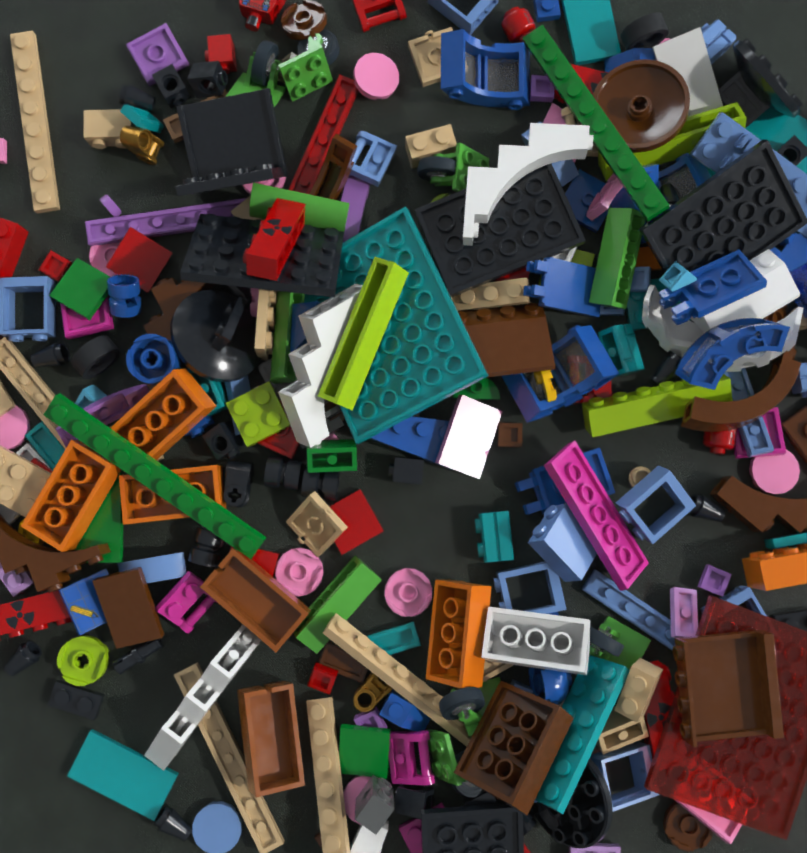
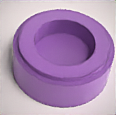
M105 194L99 199L114 217L122 214L121 209L108 195Z

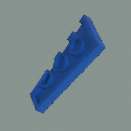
M411 416L369 439L435 463L449 421Z

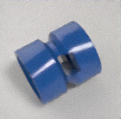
M128 274L115 275L108 278V294L111 296L109 298L110 313L115 317L121 318L139 315L142 312L141 298L138 296L140 294L139 278Z

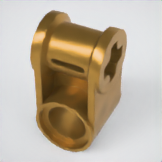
M129 125L124 126L120 132V142L124 147L135 154L141 161L150 165L157 164L156 157L160 148L164 146V142L161 139L157 138L147 129Z
M371 672L355 691L354 706L361 712H368L393 688L388 684H384ZM362 693H368L372 700L364 705L358 701V696Z

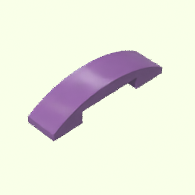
M355 176L348 177L341 198L342 202L349 203L343 242L359 233L370 188V183Z
M146 384L133 386L97 400L84 407L83 410L105 425H108L123 417L150 391ZM60 426L55 428L66 448L71 440H78Z

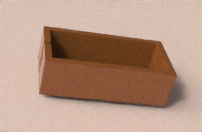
M233 548L218 565L220 568L215 569L200 588L274 652H277L311 612V609L254 560Z
M283 680L264 684V688L258 685L238 689L248 791L257 798L305 786L293 683Z

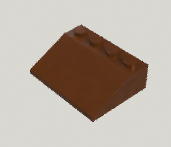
M539 303L504 306L493 309L483 308L468 312L458 311L489 375L488 377L555 369L547 319L543 307L538 306Z
M500 681L454 773L509 806L528 815L574 718L561 706Z

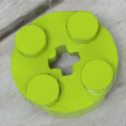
M90 635L78 636L66 642L61 647L57 657L58 669L60 668L64 680L75 686H85L96 682L107 670L109 664L108 647L98 638ZM85 654L89 663L82 667L80 666L81 661L78 660V656L81 657Z

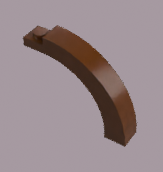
M338 134L332 138L321 171L309 195L338 200L354 165L352 160L358 147L357 145Z
M793 347L789 352L786 351L773 359L766 383L757 394L738 401L718 402L695 396L685 406L681 427L698 431L720 432L741 428L761 418L779 404L793 387L801 366V362L794 360L796 349Z

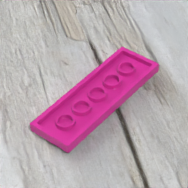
M572 441L552 457L544 467L620 591L627 590L649 562L576 441Z

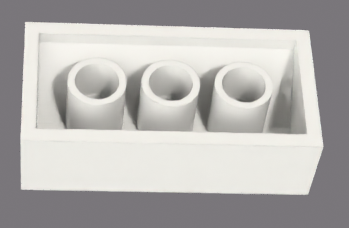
M769 249L749 261L767 280L765 288L701 318L691 317L690 319L705 333L731 320L765 318L800 297V292L786 264Z
M488 607L481 658L498 663L587 675L590 650L589 619Z

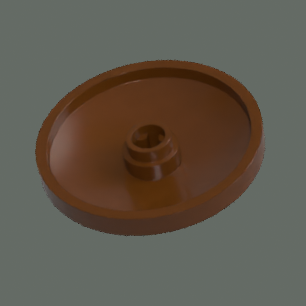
M634 60L619 65L602 78L593 93V97L633 153L651 151L671 141L683 128L689 113L690 93L684 78L670 65L656 60Z

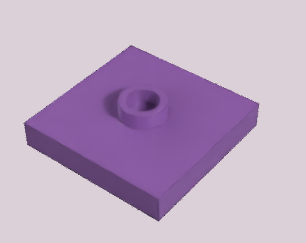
M167 23L126 44L149 86L156 83L152 74L173 64L177 72L189 66V62Z

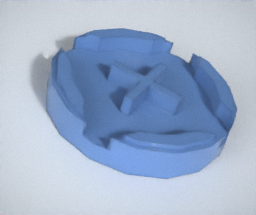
M223 801L211 802L204 806L197 813L192 824V835L196 844L207 853H225L230 851L238 843L242 833L241 816L236 811V808Z

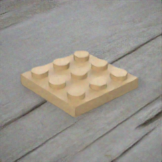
M259 289L254 349L257 356L262 358L261 360L267 361L269 360V354L272 355L273 336L271 331H274V308H276L277 291Z

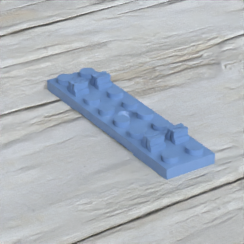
M719 112L689 155L714 173H717L761 140L725 113ZM773 149L807 218V174ZM807 224L796 231L806 238Z

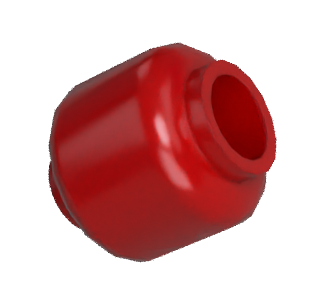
M519 7L508 10L504 14L501 24L510 43L523 42L522 38L536 28L528 10Z
M737 429L720 432L704 431L703 445L710 448V453L724 455L725 450H732L735 447Z

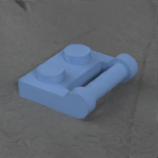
M359 131L355 143L358 147L352 160L354 165L349 176H355L378 187L396 152L397 145L366 131ZM364 146H371L362 165H355Z

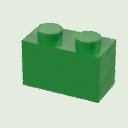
M354 439L322 440L318 445H314L311 448L307 447L308 473L357 471V446Z

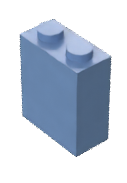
M567 503L552 505L545 510L544 517L540 524L534 528L533 535L528 544L564 582L581 581L597 552L586 537Z

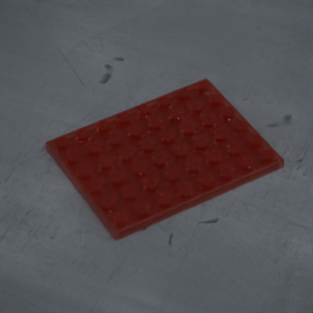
M709 595L695 636L765 630L774 634L784 738L774 739L766 734L697 742V747H693L682 738L680 733L682 713H680L677 705V699L680 697L679 687H677L644 787L649 791L787 840L807 781V631Z

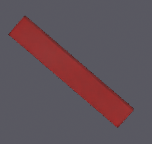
M339 74L288 190L310 194L325 161L331 140L336 134L340 135L359 92L355 86V80Z

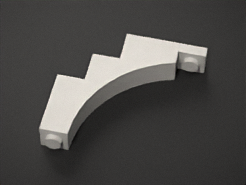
M530 123L528 146L499 145L498 168L468 167L463 245L473 246V238H478L479 223H488L498 201L522 177L547 164L571 159H585L587 151L592 150L593 135H589L590 126Z
M354 284L336 294L335 297L327 299L298 316L308 343L288 354L297 381L278 393L296 441L311 448L314 445H318L323 439L330 436L326 425L324 399L318 397V393L363 285Z
M242 625L210 662L201 678L187 693L177 710L160 729L144 756L164 771L262 640Z

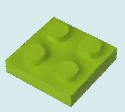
M269 381L226 403L247 447L291 426L287 414Z

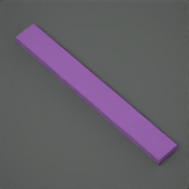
M247 198L85 221L88 245L94 246L121 242L130 227L148 238L195 231L200 214L233 217L231 211Z

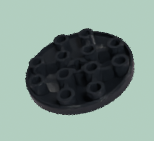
M747 38L744 41L738 40L733 45V51L739 72L719 89L721 100L726 105L738 102L747 118L745 128L769 108L795 118L801 111L799 108L803 105L801 100L794 93L790 95L787 92L786 86L788 83L779 73L774 76L770 71L772 64L763 54L760 57L755 54L756 48Z
M202 290L189 295L179 304L171 319L170 336L177 355L187 368L211 381L232 382L246 377L258 366L262 358L257 356L254 349L257 317L251 316L250 307L247 305L248 301L219 290Z
M589 758L563 815L540 802L533 803L530 811L557 843L581 849L598 843L607 834L612 821L613 806L605 778L596 764Z

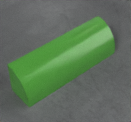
M253 183L249 207L250 217L266 219L268 208L273 206L277 198L305 204V225L323 229L335 228L338 231L345 232L349 203Z
M633 208L608 209L589 303L626 310L642 238L639 229L645 224V217L640 211Z
M277 291L270 382L273 384L294 383L297 381L288 355L291 353L292 305L304 303L305 294Z
M355 555L309 607L311 612L293 632L295 637L318 654L330 640L323 634L330 619L337 613L347 620L382 579Z

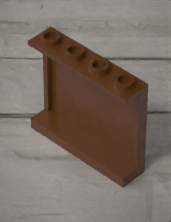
M753 630L675 638V646H673L672 651L673 657L677 661L678 670L675 672V681L680 692V697L677 699L678 709L682 713L680 733L687 743L697 747V742L766 734L774 739L784 738L773 633L765 630Z

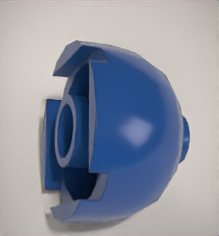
M540 668L528 669L529 683L533 690V695L557 705L566 699L569 686L572 685L570 673Z

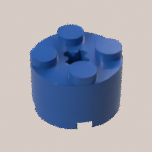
M156 334L139 336L126 354V364L129 372L141 382L155 386L173 369H183L184 363L177 355L172 341Z

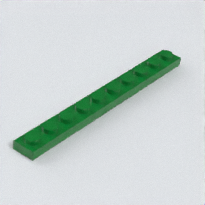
M541 25L523 37L524 44L579 124L590 126L589 135H593V144L647 222L668 210L670 206L545 27Z
M61 393L55 395L43 414L248 558L252 559L267 538Z

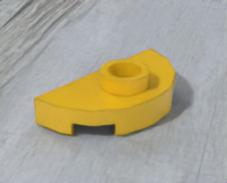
M551 370L533 372L536 384H541L547 401H555L557 393L550 380L553 378Z

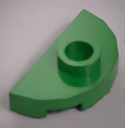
M484 378L455 393L452 398L457 399L458 395H464L474 400H500V395L494 382Z

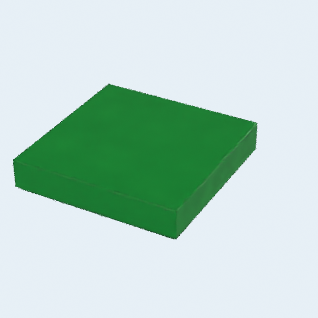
M76 258L49 296L90 321L109 295L107 280L110 276Z
M342 724L340 727L339 745L341 774L367 777L374 775L377 778L387 779L391 729Z

